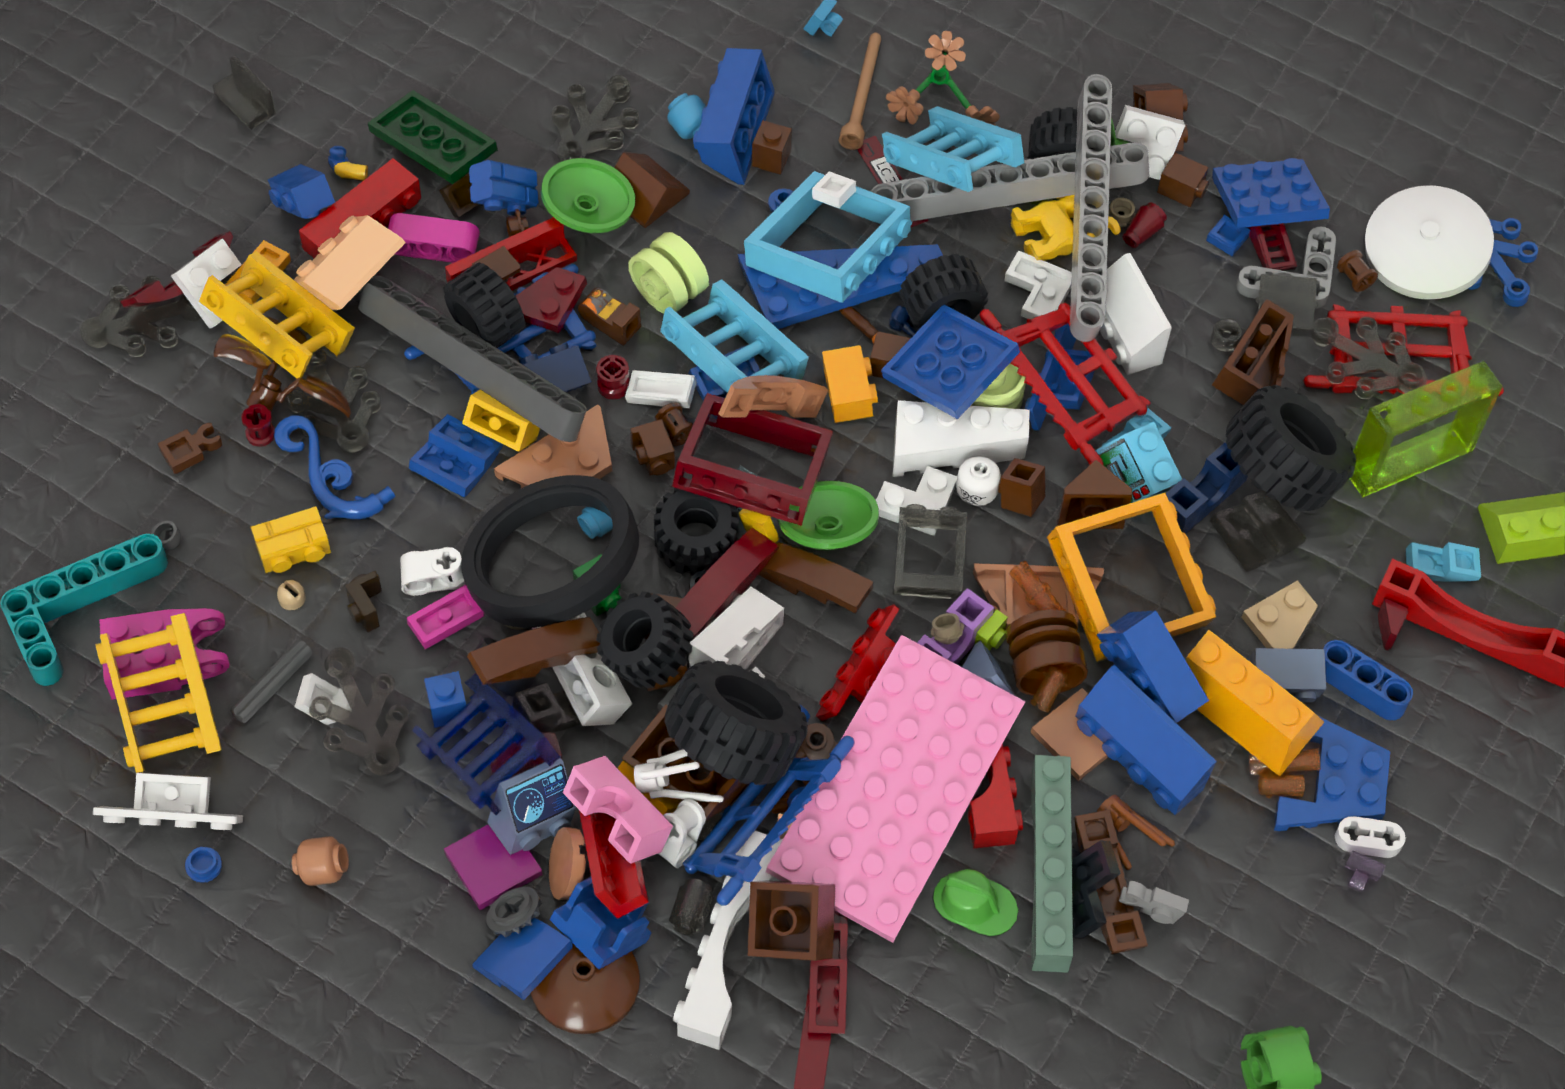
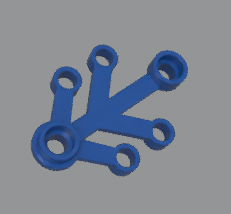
M1508 218L1504 222L1489 219L1493 233L1502 234L1508 240H1514L1519 237L1521 232L1519 220ZM1514 227L1516 230L1508 231L1506 228ZM1494 240L1489 265L1504 284L1503 300L1509 306H1523L1528 301L1530 287L1524 280L1514 276L1500 255L1518 258L1524 263H1532L1536 260L1538 254V247L1533 242L1526 241L1521 245ZM1530 250L1533 252V254L1527 255L1524 254L1523 251ZM1483 275L1468 289H1478L1481 286ZM1512 288H1519L1522 291L1515 292Z

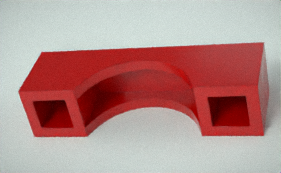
M1003 744L987 771L990 786L980 797L970 802L967 817L973 849L1015 844L1018 831L1023 830L1021 810H1015L1013 799L1017 798L1015 778H1009L1007 767L1011 766L1009 746H1003Z

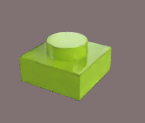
M996 610L976 633L975 644L981 640L989 651L992 647L998 649L1006 639L1005 628L1008 617Z

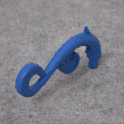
M292 415L284 418L274 430L275 442L281 450L286 452H300L305 447L303 442L297 443L290 440L289 436L292 431L300 428L308 433L309 480L317 500L324 508L330 511L324 515L325 519L346 518L360 520L368 518L384 510L383 506L396 497L391 488L387 486L376 495L371 493L365 498L355 496L356 501L340 499L329 490L326 482L329 478L335 477V480L331 483L333 489H346L353 480L351 467L339 459L329 460L321 465L319 438L312 422L306 417Z

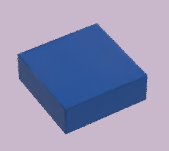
M1224 215L1208 233L1206 241L1233 256L1247 240L1251 230L1246 227L1236 228L1233 220Z

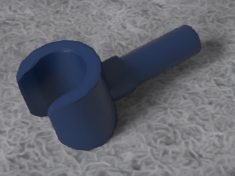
M897 306L889 319L890 328L895 331L903 330L911 338L916 334L912 326L907 323L910 317L906 308Z

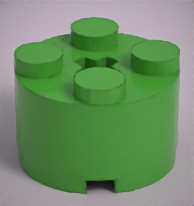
M1285 1026L1244 1036L1241 1050L1247 1049V1060L1241 1061V1068L1247 1089H1314L1315 1085L1321 1084V1070L1319 1065L1312 1060L1309 1050V1036L1304 1027Z

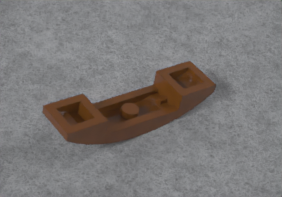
M1110 810L1075 816L1074 822L1080 854L1100 840L1110 841L1121 873L1097 889L1107 921L1100 928L1111 953L1147 947L1148 943L1139 912L1134 911L1133 906L1119 901L1122 888L1128 886L1117 851L1119 841Z

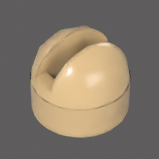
M286 580L279 586L277 591L279 604L286 610H296L305 602L304 588L297 581ZM288 590L294 591L298 596L294 597Z

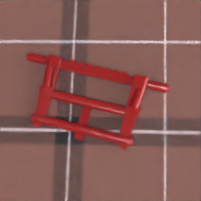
M1065 302L1058 306V310L1027 319L1026 324L1003 331L1002 325L989 309H983L980 312V318L986 327L1018 343L1019 347L1041 338L1065 370L1069 380L1074 382L1096 411V415L1076 424L1021 350L1010 364L1017 367V373L1025 377L1024 383L1032 386L1031 392L1040 396L1038 402L1046 405L1045 411L1054 415L1052 421L1064 428L1065 433L1063 436L1073 450L1080 448V453L1089 465L1095 460L1103 465L1104 462L1092 445L1087 442L1105 430L1112 432L1114 427L1135 414L1144 416L1147 413V407L1151 405L1148 399L1137 395L1112 362L1117 359L1111 348L1103 350L1096 339L1082 342L1092 357L1076 365L1052 333V331L1066 324L1070 326L1071 306ZM1101 367L1125 401L1108 408L1085 375Z
M1333 304V310L1327 314L1328 320L1333 322L1332 348L1330 350V354L1334 355L1333 378H1330V376L1307 375L1303 380L1306 387L1327 389L1332 387L1334 393H1352L1353 389H1362L1369 394L1373 390L1380 394L1387 391L1393 395L1397 391L1404 395L1411 392L1417 396L1421 392L1428 396L1435 393L1441 397L1449 393L1453 394L1454 398L1468 400L1474 399L1476 394L1477 396H1501L1504 393V388L1500 384L1473 383L1469 360L1472 357L1469 353L1464 330L1468 325V320L1466 317L1460 316L1461 310L1453 311L1449 315L1404 313L1403 306H1391L1390 312L1348 311L1340 305ZM1349 323L1392 325L1395 343L1351 341ZM1405 326L1447 328L1448 346L1407 344ZM1352 354L1450 358L1452 381L1354 376Z

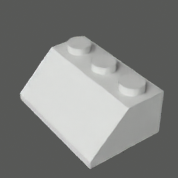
M1131 253L1124 254L1107 269L1105 320L1100 329L1103 338L1109 340L1113 352L1117 356L1115 361L1119 365L1122 364L1125 372L1129 375L1163 363L1172 328Z

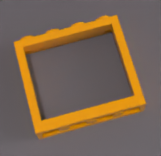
M1166 493L1057 526L1047 536L1097 662L1107 659L1100 649L1102 642L1097 634L1108 627L1109 623L1073 537L1074 535L1152 511L1194 613L1164 623L1170 635L1174 637L1204 627L1217 617L1215 614V602L1205 590L1202 583V571L1199 565L1193 561L1189 551V539L1184 532H1181L1177 522L1176 508L1172 502H1169Z

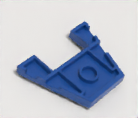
M1321 718L1324 721L1323 725L1309 740V742L1320 744L1314 802L1279 796L1276 805L1274 831H1287L1289 827L1297 826L1313 828L1317 827L1318 824L1337 822L1339 825L1343 819L1353 816L1382 820L1386 808L1390 751Z

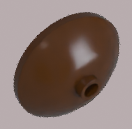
M572 943L573 948L531 992L533 1002L539 1013L549 1023L561 1030L575 1034H591L604 1031L620 1022L632 1009L637 999L640 974L636 958L631 951L599 970ZM581 967H588L591 970L587 975H580L577 972Z

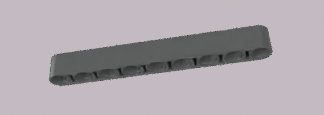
M374 275L364 285L358 306L362 313L554 438L565 442H574L578 439L587 410L583 403L393 281Z

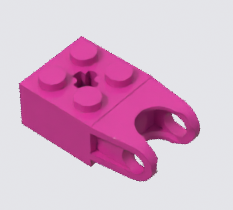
M207 608L167 609L99 619L100 635L108 633L111 643H116L165 630L167 625L172 624L170 616L185 613L203 680L218 676L229 668L227 654L212 650H202L196 647L200 640L213 635L225 627V616L218 610ZM168 643L115 658L120 677L122 678L175 664V660L180 659L181 655L178 645L171 646ZM106 663L103 664V677L111 700L116 699V695ZM178 677L125 691L126 697L180 690L182 685L188 684L187 679L180 680Z

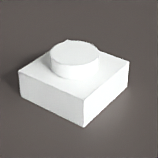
M829 171L812 188V198L840 208L856 192V181Z

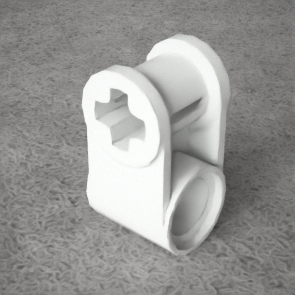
M444 547L428 551H411L403 554L400 558L402 591L408 595L418 596L430 592L459 589L465 584L460 553L452 547Z
M688 798L681 801L673 813L663 815L673 827L662 852L658 854L675 868L681 867L682 863L694 853L697 846L696 842L706 821L703 808L698 802Z

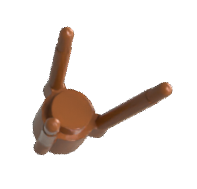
M1117 795L1110 796L1097 810V812L1110 810L1114 827L1118 832L1125 830L1132 823L1160 846L1167 844L1173 847L1175 845L1174 840L1137 814ZM1118 843L1117 851L1125 869L1130 870L1132 867L1120 843Z

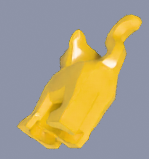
M1074 195L1042 201L1027 211H1022L1019 207L1012 209L1011 226L1016 236H1025L1028 233L1039 231L1043 238L1039 241L1033 239L1025 241L1024 251L1026 254L1035 257L1036 260L1046 261L1059 255H1069L1072 253L1073 222L1070 218H1074ZM1108 216V228L1116 236L1121 232V227L1117 220ZM1090 232L1087 233L1088 236L1095 237L1094 234Z

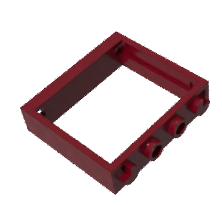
M707 393L678 459L672 487L802 526L828 453L833 431L766 410H749L747 417H721L718 413L725 398ZM711 414L718 416L717 419L711 418ZM706 425L813 456L802 489L693 457ZM684 474H692V480L684 478ZM790 504L798 506L799 512L790 510Z

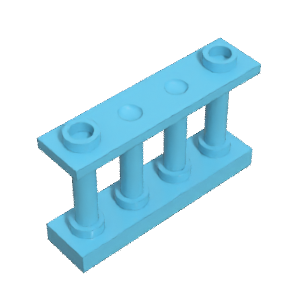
M939 106L928 110L930 127L908 138H903L889 132L882 134L883 152L886 162L967 192L973 190L971 173L994 161L1015 168L1024 163L1021 134ZM932 139L937 140V141H935V142H933V143H931V144H929V145H927V146H926V145H923L924 143H926V142H928V141H930V140H932ZM952 146L958 147L948 153L943 152ZM974 153L978 154V156L970 160L964 159Z
M722 279L712 285L708 305L682 318L671 307L665 309L660 332L727 393L735 381L747 377L736 366L758 354L763 356L770 365L750 376H777L782 374L785 377L803 380L809 356ZM715 315L727 324L706 337H703L693 328ZM735 335H739L749 344L727 357L715 348L718 344Z

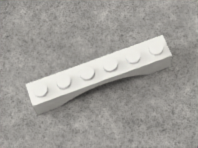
M754 831L736 855L749 857L767 834ZM783 839L772 846V851L763 856L759 863L762 868L753 881H781L766 873V868ZM725 877L722 888L726 885V883L730 880L731 877ZM744 881L743 887L728 905L721 906L718 903L715 904L710 918V923L714 924L710 936L704 935L698 950V956H701L702 959L698 969L691 968L685 986L690 991L686 1001L679 1000L673 1017V1022L677 1023V1036L720 1050L732 1017V1003L725 986L723 974V959L728 941L736 925L749 910L750 882Z

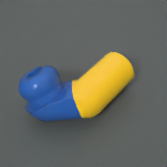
M342 146L330 148L328 163L337 176L362 181L367 178V165L350 163L346 157V149Z

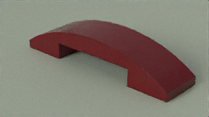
M230 231L216 235L192 253L197 257L222 238L230 247L233 235ZM158 280L143 285L120 302L123 307H140L174 298L183 294V292L174 280L165 287Z

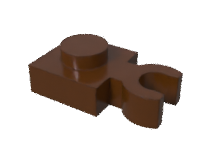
M212 423L203 424L194 435H191L188 429H185L157 443L159 451L174 474L205 460L202 451H214L223 445L219 435L211 439L206 438L215 433Z

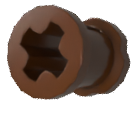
M1353 250L1345 254L1338 261L1336 267L1339 272L1345 273L1351 280L1352 288L1355 292H1361L1369 288L1378 278V273L1374 269H1370L1362 260L1363 254L1359 250Z
M678 402L663 406L655 416V421L662 419L665 429L670 435V441L674 446L686 443L693 423L688 422L683 415L682 406Z

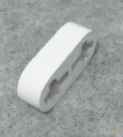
M1355 816L1343 819L1335 833V841L1342 850L1383 858L1396 856L1401 851L1406 839L1405 832L1396 823ZM1348 829H1354L1355 835L1358 836L1355 841L1350 839V834L1347 833ZM1384 834H1389L1390 840L1394 841L1391 846L1386 845L1385 839L1382 838Z

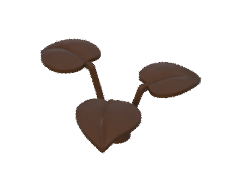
M265 316L274 324L280 323L278 320L274 318ZM297 328L287 333L300 344L307 341L304 333ZM225 334L218 339L214 348V357H228L257 367L255 382L251 388L252 392L246 401L248 406L261 404L266 406L271 412L277 401L283 403L285 397L296 387H299L306 393L337 408L349 418L351 411L348 400L337 387L321 379L307 376L306 380L297 378L282 391L280 388L282 383L273 377L278 363L274 360L271 363L264 354L259 353V349L255 345L240 337ZM269 368L267 375H264L262 378L263 369Z

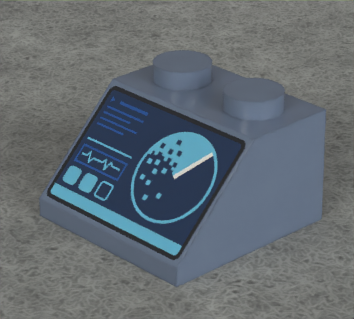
M560 756L499 783L487 823L510 855L522 849L523 851L531 850L541 840L552 835L555 837L558 830L562 827L571 826L576 806L563 794L568 777Z

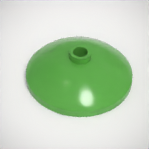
M575 158L557 163L545 174L541 186V198L548 212L560 223L580 232L604 233L615 230L630 219L635 206V193L628 179L612 166L593 159Z
M820 481L816 484L802 526L778 519L783 533L802 546L817 550H838L859 543L874 531L879 520V508L874 497L861 487L840 481ZM790 504V510L799 512L798 506Z

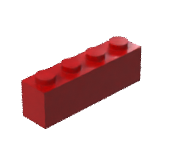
M392 158L299 230L303 250L312 258H315L320 253L318 248L329 238L334 239L341 232L339 229L340 225L351 216L368 215L383 226L388 227L392 215L403 213L407 209L413 208L422 198L419 179Z

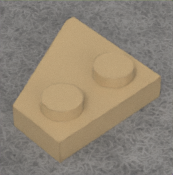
M1297 580L1246 609L1241 618L1266 648L1294 649L1307 624H1309L1316 612L1318 605Z

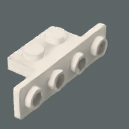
M136 773L134 808L93 807V815H103V822L125 823V817L139 818L140 825H161V819L175 820V827L196 828L197 822H211L210 829L232 830L233 824L243 822V815L208 813L211 777Z

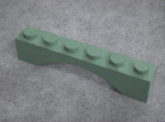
M1035 755L1031 770V809L1034 832L1032 971L1068 973L1073 958L1071 757Z

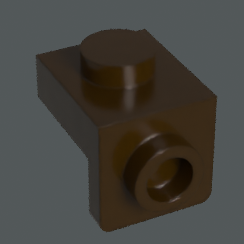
M469 172L454 184L449 183L439 190L454 217H460L479 205L471 201L470 187L472 183H470Z
M372 571L368 574L358 575L345 585L350 603L347 605L348 611L356 624L361 622L367 632L380 627L377 610L369 598L379 594L382 588L379 575L376 571Z

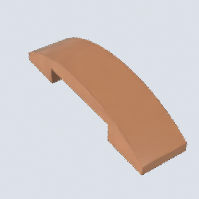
M771 375L749 376L735 381L730 386L718 414L721 417H747L749 410H785L793 418H816L828 389L825 386L789 377Z

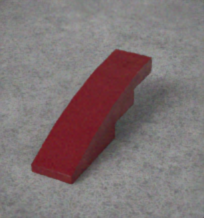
M751 528L709 568L675 607L689 620L691 624L689 630L693 632V639L714 618L722 614L735 597L745 592L777 552L779 545Z
M835 910L833 958L817 961L810 960L808 1033L845 1034L848 918Z

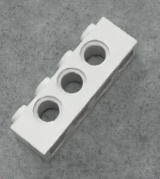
M582 613L569 620L585 618L586 615L585 613ZM598 653L576 655L567 665L552 667L582 726L615 724L632 705L618 675L604 665L601 661L602 656Z

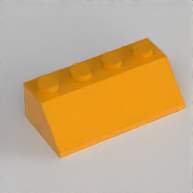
M1210 630L1206 632L1186 657L1187 664L1209 699L1208 702L1197 710L1278 776H1281L1324 723L1311 709Z

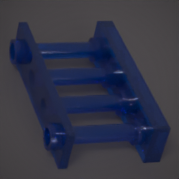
M475 673L465 682L473 692V695L469 697L471 701L431 737L418 725L412 731L421 740L416 745L430 761L436 757L469 789L466 795L479 809L486 806L496 816L501 810L490 796L497 790L499 783L512 777L530 759L535 761L540 757L546 764L551 766L560 758V755L538 729L488 684L483 685L479 676ZM489 710L486 712L487 717L447 753L440 748L480 711L484 713ZM505 725L503 728L504 733L464 769L457 764L459 760L496 727L500 729ZM522 741L520 744L522 748L481 785L474 780L477 775L513 743L518 744Z

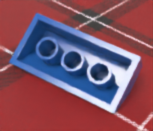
M726 49L723 61H720L718 64V75L715 84H712L710 87L708 105L702 110V122L699 131L695 132L693 138L694 148L698 150L702 163L740 185L745 184L752 163V143L762 120H766L775 93L762 50Z
M1115 665L1107 670L1078 707L1075 717L1078 719L1077 725L1079 729L1089 737L1093 734L1103 742L1102 749L1110 759L1117 760L1126 768L1130 778L1135 783L1143 785L1149 790L1155 802L1163 809H1168L1176 815L1204 790L1217 761Z

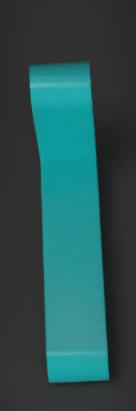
M148 533L139 535L12 588L2 596L1 608L36 683L43 686L53 685L61 679L64 671L44 623L163 573L167 568L168 561L158 536ZM155 553L150 557H145L147 554ZM116 567H122V568L119 569V570L112 571V570L115 569ZM90 580V581H89L88 583H86V584H80V583H82L83 581ZM52 594H57L53 598H48ZM25 607L22 611L15 612L17 609ZM38 634L32 639H27L31 635ZM43 662H50L46 666L38 667Z

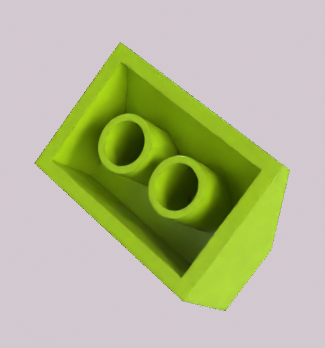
M1565 492L1479 504L1478 510L1497 564L1565 555Z

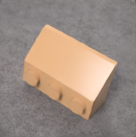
M368 215L351 216L346 219L339 227L341 232L334 239L329 238L318 248L320 253L313 261L308 260L304 262L296 271L298 276L294 281L331 310L342 309L406 243L400 236Z

